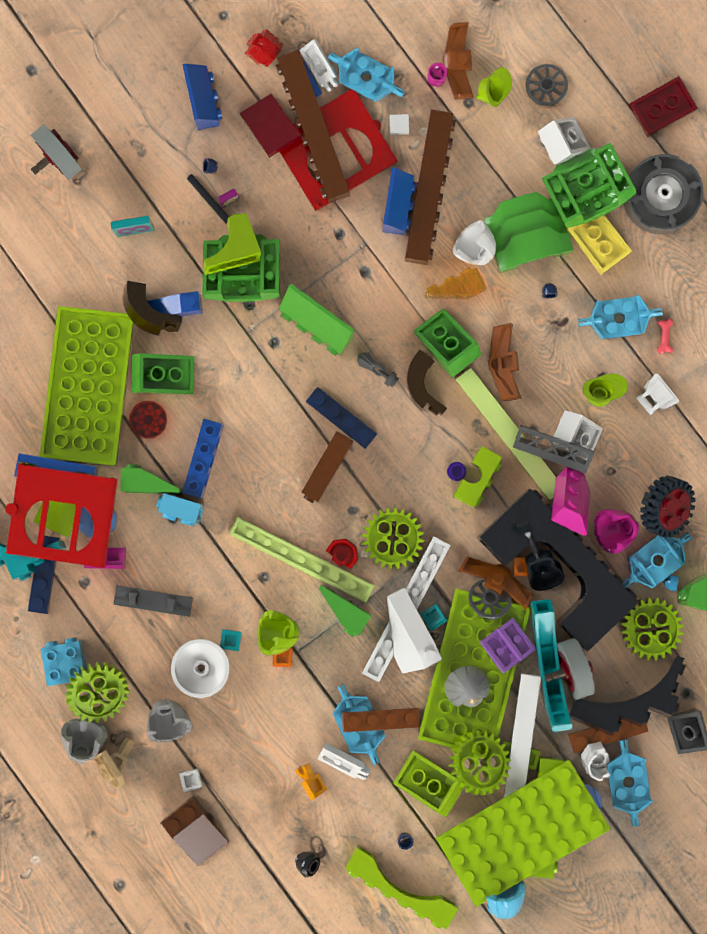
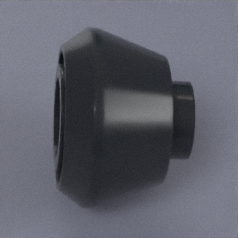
M308 851L300 853L295 860L296 868L305 878L313 876L318 871L321 862L318 853Z

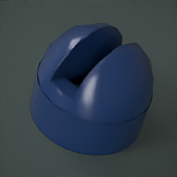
M205 158L203 161V172L206 174L215 173L218 170V163L214 159Z
M548 283L544 285L542 289L543 298L550 299L558 296L557 288L554 284Z
M403 832L398 836L397 841L401 849L407 850L413 846V838L409 833Z

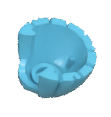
M521 881L498 895L488 896V911L499 919H510L517 915L525 898V883Z

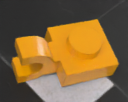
M309 763L295 770L297 775L305 780L301 784L310 800L317 798L328 790L319 773L314 774Z

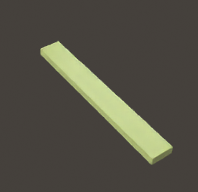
M470 368L459 376L456 382L548 500H551L554 497L556 476L541 457L513 448L519 429Z
M237 517L229 532L230 535L365 603L375 586Z

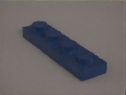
M319 387L306 400L307 404L364 449L376 437L377 433Z
M45 536L43 546L46 547L56 541H60V538ZM44 559V563L35 566L36 572L33 575L28 611L48 614L57 561Z

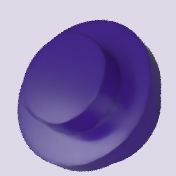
M460 462L450 464L447 469L448 477L453 481L462 480L466 475L465 466Z

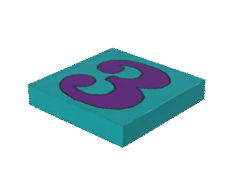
M149 216L110 222L111 229L117 237L155 231L154 224Z

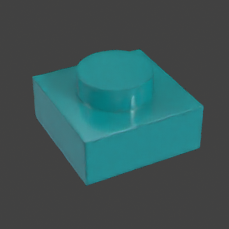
M437 603L421 613L431 631L448 621Z
M222 629L220 647L225 650L239 651L242 632Z

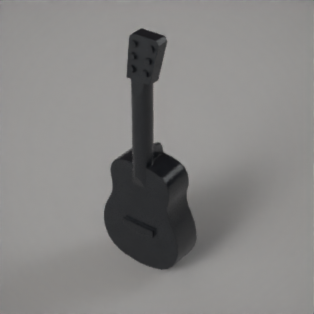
M529 520L517 524L520 532L525 535L532 552L525 557L530 587L536 591H544L560 585L565 578L561 564L553 558L550 550H539L531 532L532 528Z

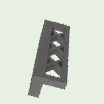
M520 425L513 448L583 473H587L594 451L523 425ZM522 431L531 434L533 441L522 438ZM543 439L549 440L552 447L539 444L538 441ZM562 445L566 446L570 453L559 451L556 448ZM583 452L589 454V456L585 460L576 457L575 454Z

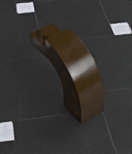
M133 281L126 282L123 291V304L127 315L136 326L158 336L161 330L178 332L182 324V316L160 313L154 310L146 300V284Z
M419 349L412 359L407 373L409 395L420 410H423L427 405L429 406L428 410L432 414L442 416L447 408L427 392L424 384L425 375L435 360Z

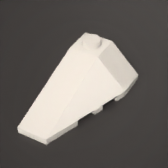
M403 587L388 595V611L392 628L391 637L394 645L393 655L401 673L425 669L442 660L430 633L406 589Z

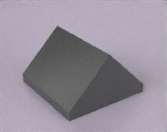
M694 708L673 714L670 718L667 717L678 754L707 750V729L700 710Z

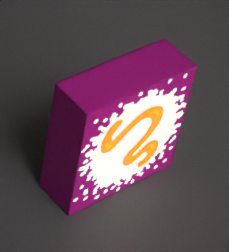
M231 189L219 196L218 199L224 208L238 200L239 196L235 189Z

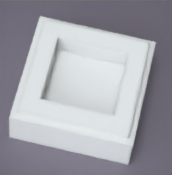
M390 115V135H409V115Z
M199 768L179 773L183 792L203 788Z

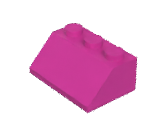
M566 467L555 479L551 520L586 536L590 490L584 473Z

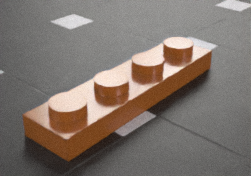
M418 708L342 713L343 732L420 727Z
M619 719V721H622L618 732L614 731L612 736L591 727L569 733L568 736L573 752L578 753L584 751L588 744L601 741L602 745L649 732L647 724L643 722V725L640 727Z

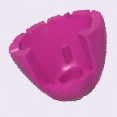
M604 509L599 511L594 519L596 540L600 546H603L606 552L611 554L620 553L636 539L639 532V523L635 520L634 516L622 510Z

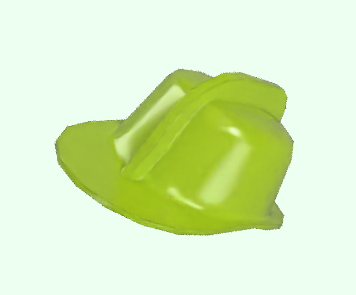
M499 67L489 77L481 80L476 98L484 103H489L493 107L500 105L508 96L512 87V78L508 69Z
M611 373L587 380L582 390L589 404L603 407L612 400L624 396L628 389V382L623 376Z

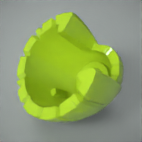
M274 610L264 612L262 614L263 617L260 618L258 623L260 626L257 628V636H259L257 637L258 646L261 647L260 651L265 655H276L294 646L300 637L298 624L283 613Z

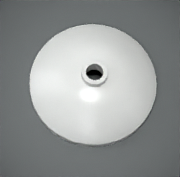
M205 639L192 640L182 645L175 653L171 663V674L176 686L184 694L195 698H205L214 695L225 685L229 676L230 667L226 653L219 645ZM199 664L205 666L204 671L198 669Z

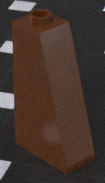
M336 431L302 490V493L305 494L304 499L311 503L320 501L351 449L353 440Z

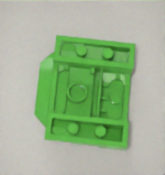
M611 143L599 149L590 148L581 155L557 165L554 172L542 177L566 228L595 220L616 209L636 194V189Z
M538 192L500 202L494 215L484 218V222L490 228L495 238L496 252L494 256L500 273L516 269L519 265L549 256L558 257L571 253L574 250L569 233L552 198L547 199Z
M262 234L255 235L261 250L260 261L205 275L203 271V298L227 302H252L280 297V239H267ZM223 235L218 240L204 241L203 263L204 259L210 258L222 250L228 241L229 235Z

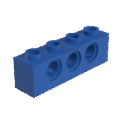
M203 418L182 493L203 499L223 431V424Z

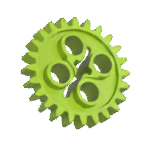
M387 507L385 514L379 510V517L373 514L374 521L367 520L370 527L363 528L368 531L367 534H362V537L367 538V541H364L362 544L368 545V548L364 551L371 552L369 559L375 557L374 564L381 561V567L383 568L385 564H388L389 569L392 568L393 564L399 569L400 563L406 567L407 560L413 563L412 555L419 556L416 549L422 550L418 543L424 542L423 539H419V536L424 534V532H418L417 530L421 527V524H414L417 518L411 520V512L404 515V509L397 513V507L394 508L393 512H390V509ZM395 521V536L398 537V540L394 542V552L391 556V540H388L387 537L391 536L392 522ZM385 522L389 525L390 529L387 533L379 531L380 523ZM405 524L408 526L409 531L406 535H401L398 532L399 525ZM381 541L386 542L388 545V549L384 553L377 550V544ZM399 543L406 545L407 551L405 554L397 553L396 547Z
M647 598L646 603L640 599V605H636L629 612V616L624 617L626 622L620 623V625L625 626V629L621 630L620 633L626 634L622 641H629L626 648L633 647L632 654L639 651V658H642L645 654L646 660H650L651 655L654 660L658 659V655L665 659V652L672 655L670 649L677 650L678 648L675 643L682 642L678 638V635H684V633L679 631L684 625L678 624L682 617H676L675 615L678 613V610L671 611L673 605L665 606V600H662L659 604L658 598H655L653 603L651 598ZM659 613H662L665 617L664 622L661 624L656 620ZM640 615H644L646 622L640 626L637 623V618ZM651 624L655 627L669 626V629L653 630V634L650 631L635 632V629L650 628ZM662 632L667 635V639L663 643L658 639ZM645 634L648 637V641L646 644L641 645L639 638Z
M96 662L95 667L88 663V669L81 667V673L75 671L76 678H69L71 684L66 685L68 691L65 692L66 698H68L66 699L67 705H70L69 709L71 712L74 711L75 717L80 715L81 721L87 717L89 723H91L93 718L97 723H99L100 718H103L106 722L108 715L114 718L113 712L120 713L119 706L125 707L123 701L128 700L126 694L130 693L127 687L129 684L119 668L115 670L113 664L108 668L106 662L101 667ZM102 678L100 681L94 682L95 679ZM112 689L115 690V691L112 692V693H108L109 690H112ZM82 692H87V694L80 696ZM101 703L98 707H93L95 704Z
M474 731V735L472 732H469L467 737L461 736L462 742H455L458 748L451 749L455 755L449 757V759L454 761V763L449 765V767L454 768V771L450 774L457 775L454 782L461 781L459 788L466 787L467 793H471L473 790V795H478L479 792L481 795H486L487 792L492 794L493 789L499 790V784H505L503 777H509L505 771L511 769V767L506 765L507 762L511 761V759L506 758L509 751H503L506 744L499 745L500 738L494 739L493 733L487 736V731H482L481 734L479 731ZM477 744L481 746L480 754L476 751ZM491 757H494L496 761L494 767L490 763ZM466 759L470 762L468 769L464 765ZM480 772L484 774L483 782L479 779Z

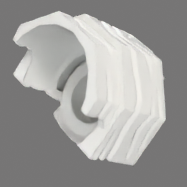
M601 741L588 744L581 754L582 765L590 777L597 781H602L603 778L610 776L606 765L609 763V755Z

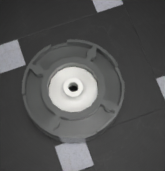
M659 154L651 156L638 164L629 176L636 189V194L624 203V207L632 222L646 232L653 234L676 232L694 218L702 204L704 190L699 173L691 164H687L676 155Z

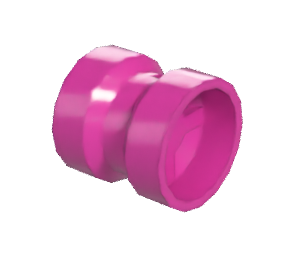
M434 63L430 66L427 77L430 85L439 87L445 83L447 76L446 67L442 63Z

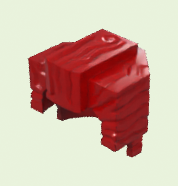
M265 29L261 34L256 33L252 35L246 44L249 47L244 54L256 62V64H263L265 67H268L281 51L283 44L274 34Z
M346 538L333 540L326 549V552L333 556L332 561L339 566L344 564L349 569H352L358 561L357 546Z

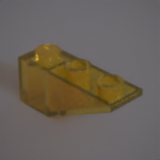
M469 267L461 271V275L456 278L453 275L446 278L444 283L439 286L434 284L428 287L424 296L425 298L470 299L484 292L487 287L477 267L474 269Z

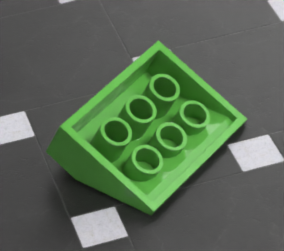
M289 285L279 307V311L282 313L280 316L287 322L292 320L296 323V328L305 334L306 331L312 335L311 339L319 345L321 343L327 346L326 350L334 356L336 354L341 356L354 339V329L294 285Z

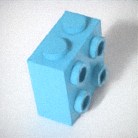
M163 493V497L158 498L156 508H159V513H163V518L173 521L176 518H180V523L194 526V523H200L204 505Z
M76 637L65 639L63 644H58L57 641L48 642L46 647L41 648L47 686L69 683V678H76L75 671L81 673V667L87 669L82 640L77 641Z

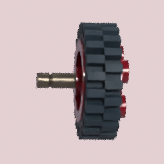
M662 476L659 480L654 481L655 486L650 485L648 487L650 493L645 492L641 502L645 507L640 508V512L644 514L640 518L644 520L642 524L646 530L664 538H672L674 535L677 536L679 534V530L683 531L685 529L683 524H689L687 519L693 516L690 510L695 509V506L691 505V503L696 502L695 498L692 497L695 493L691 490L692 486L688 482L673 476Z

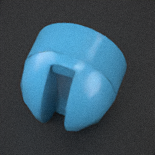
M668 576L665 579V587L668 590L676 591L679 576Z

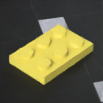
M605 215L567 229V232L600 275L632 252Z

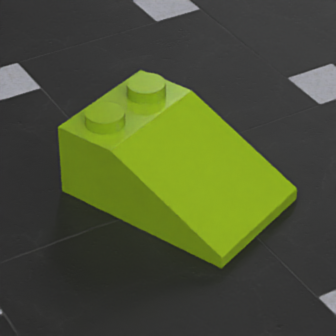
M412 751L393 783L445 817L448 816L464 789L459 788L461 781L454 782L456 779L454 775H451L415 751Z

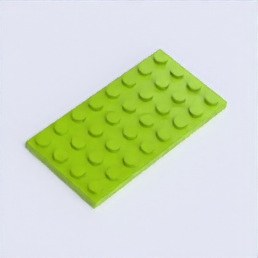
M58 306L39 457L117 466L134 326L127 313Z
M455 588L439 651L442 660L436 663L418 734L419 740L450 748H458L455 742H462L460 737H467L469 732H472L474 735V731H479L480 734L482 731H487V736L493 733L494 739L499 737L517 663L505 673H501L480 644V641L511 618H514L525 633L530 607L523 610L521 605L511 603L507 614L496 618V620L479 617L469 605V592ZM472 595L473 602L481 600V598ZM498 602V604L506 609L508 602ZM484 604L476 605L477 609L481 611ZM494 606L495 614H499L502 612ZM490 607L486 608L485 614L492 615ZM467 665L481 669L489 679L490 692L488 697L483 698L481 703L475 707H467L463 704L459 707L454 706L448 700L444 688L449 674L455 671V669ZM477 744L476 751L480 754L481 746Z
M569 759L437 836L436 840L475 907H478L487 901L488 896L504 892L611 830V827Z

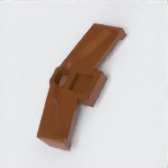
M469 22L453 23L449 26L445 54L443 56V65L447 69V78L455 100L474 98L466 75V71L472 70L471 50H464Z
M512 323L493 326L490 357L488 360L489 370L492 373L502 401L522 399L512 372L519 371L518 354L516 351L509 352L513 328Z
M466 556L458 570L460 573L464 572L486 579L484 586L494 590L499 595H501L504 589L523 607V610H526L534 596L512 575L511 570L502 564L493 565Z

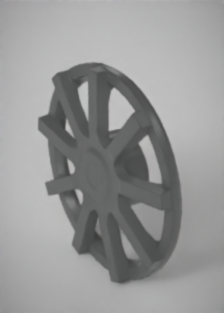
M542 64L535 67L526 79L527 95L537 105L553 106L565 97L568 90V80L565 73L557 66L551 64ZM545 67V77H542L537 70ZM549 68L557 70L552 77H549ZM533 73L539 78V82L530 80ZM561 74L564 81L555 82L554 79ZM529 84L537 85L539 87L533 91H530ZM565 85L563 93L555 89V86ZM542 91L539 100L533 96V94ZM552 91L560 96L555 101L551 94ZM546 93L548 94L550 102L542 101Z
M486 579L480 580L469 591L470 607L479 617L493 620L507 614L511 607V596L507 593L508 598H499V594L494 590H485L482 583ZM476 586H479L483 594L474 592ZM472 595L481 598V600L473 602ZM498 602H508L506 609L499 605ZM484 604V607L480 611L476 605ZM494 606L502 612L499 614H495ZM487 607H490L492 615L484 613Z

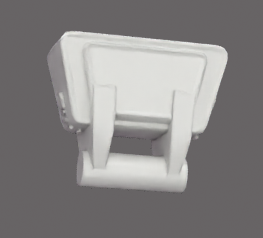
M654 374L644 386L645 392L636 397L649 415H652L658 408L665 410L679 402L677 396L659 374ZM649 395V397L655 403L654 406H652L649 403V401L645 398L646 396Z

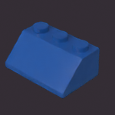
M182 64L193 116L198 130L220 126L219 119H222L220 108H216L215 101H218L216 89L212 90L211 83H214L212 71L208 72L206 65Z
M392 168L382 232L405 236V231L410 230L411 219L407 218L408 212L413 211L414 201L410 199L411 193L415 194L417 182H413V175L397 168Z

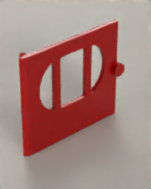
M350 89L320 107L329 136L332 137L340 132L362 167L361 171L346 179L349 191L398 162L379 131L381 123L371 118L354 90ZM294 123L293 125L300 134V136L303 135L304 132L302 128L298 129L297 124ZM346 129L358 130L369 139L373 150L369 165L364 161ZM301 138L281 150L280 154L314 210L317 211L328 205L329 202L327 198L323 199L320 191V188H323L322 184L317 182L309 172L307 153L310 152L308 145L304 146Z
M19 464L13 503L8 504L5 508L6 513L11 515L6 554L105 568L118 479ZM42 501L38 539L35 545L26 533L25 519L30 508L37 502ZM50 501L74 504L76 506L69 551L43 546ZM82 507H84L92 516L94 532L87 546L77 551Z

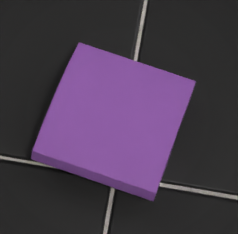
M514 618L508 620L480 641V644L501 673H505L536 650Z

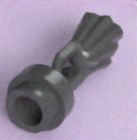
M363 352L357 356V362L360 367L370 370L377 376L386 378L384 383L386 386L390 385L393 387L398 381L397 374L392 372L388 375L384 367L376 362L369 352ZM377 366L381 370L377 372L374 368Z

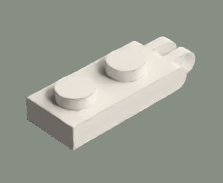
M313 39L299 50L321 87L325 86L327 91H331V84L334 87L338 85L335 79L337 73L317 40Z
M328 743L324 745L318 756V760L353 778L365 780L370 773V769L362 761Z

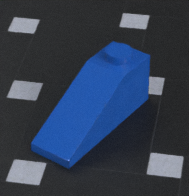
M198 291L180 293L147 301L154 310L160 313L177 316L203 314L201 295Z

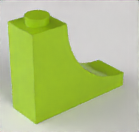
M236 213L228 217V241L221 251L210 258L204 259L203 271L205 275L260 261L261 250L247 213Z

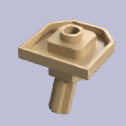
M125 738L117 752L111 756L105 750L93 758L100 768L99 772L103 779L108 780L115 789L125 784L121 770L126 764L127 756L134 746V742L129 738Z

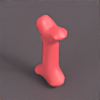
M668 318L666 321H657V324L662 329L661 345L657 349L659 354L674 351L669 344V329L674 323L671 318Z

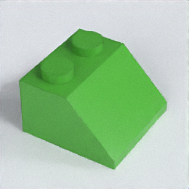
M707 572L683 585L682 589H679L677 594L678 604L707 611Z

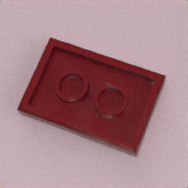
M680 76L629 104L647 137L698 109Z
M272 93L240 113V116L269 158L301 139L300 134Z

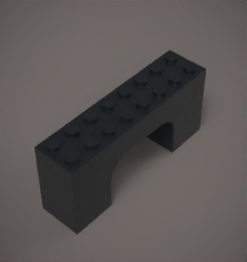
M528 489L476 538L502 565L507 566L528 546L525 535L520 532L517 524L529 520L535 541L548 546L580 582L581 593L578 600L556 622L571 638H575L585 651H589L639 603L636 600L637 595L631 589H626L622 586L624 582L621 578L608 571L610 567L603 560L600 561L595 557L597 554L590 546L586 547L583 545V539L578 533H573L567 527L552 521L553 507L549 503L544 504L541 500L543 497L537 490Z

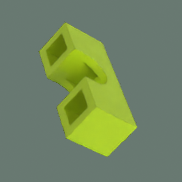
M481 446L471 463L480 470V480L477 483H469L462 480L453 497L471 508H474L475 505L479 506L484 498L481 495L485 488L489 489L493 482V479H491L493 472L497 473L502 466V462H500L502 457Z

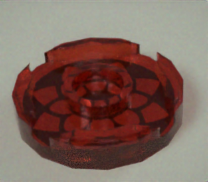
M142 401L136 404L129 415V425L132 431L145 439H152L161 435L166 429L168 422L164 408L153 401Z

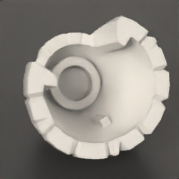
M482 220L472 223L469 227L465 228L453 247V254L457 258L472 265L488 264L496 252V242L493 233Z

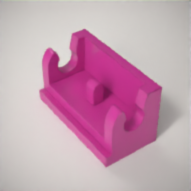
M108 547L105 568L84 565V568L125 569L126 548Z

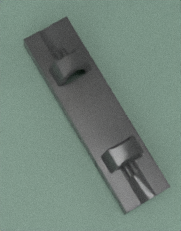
M117 585L113 605L190 617L193 598ZM139 594L138 603H136V597Z

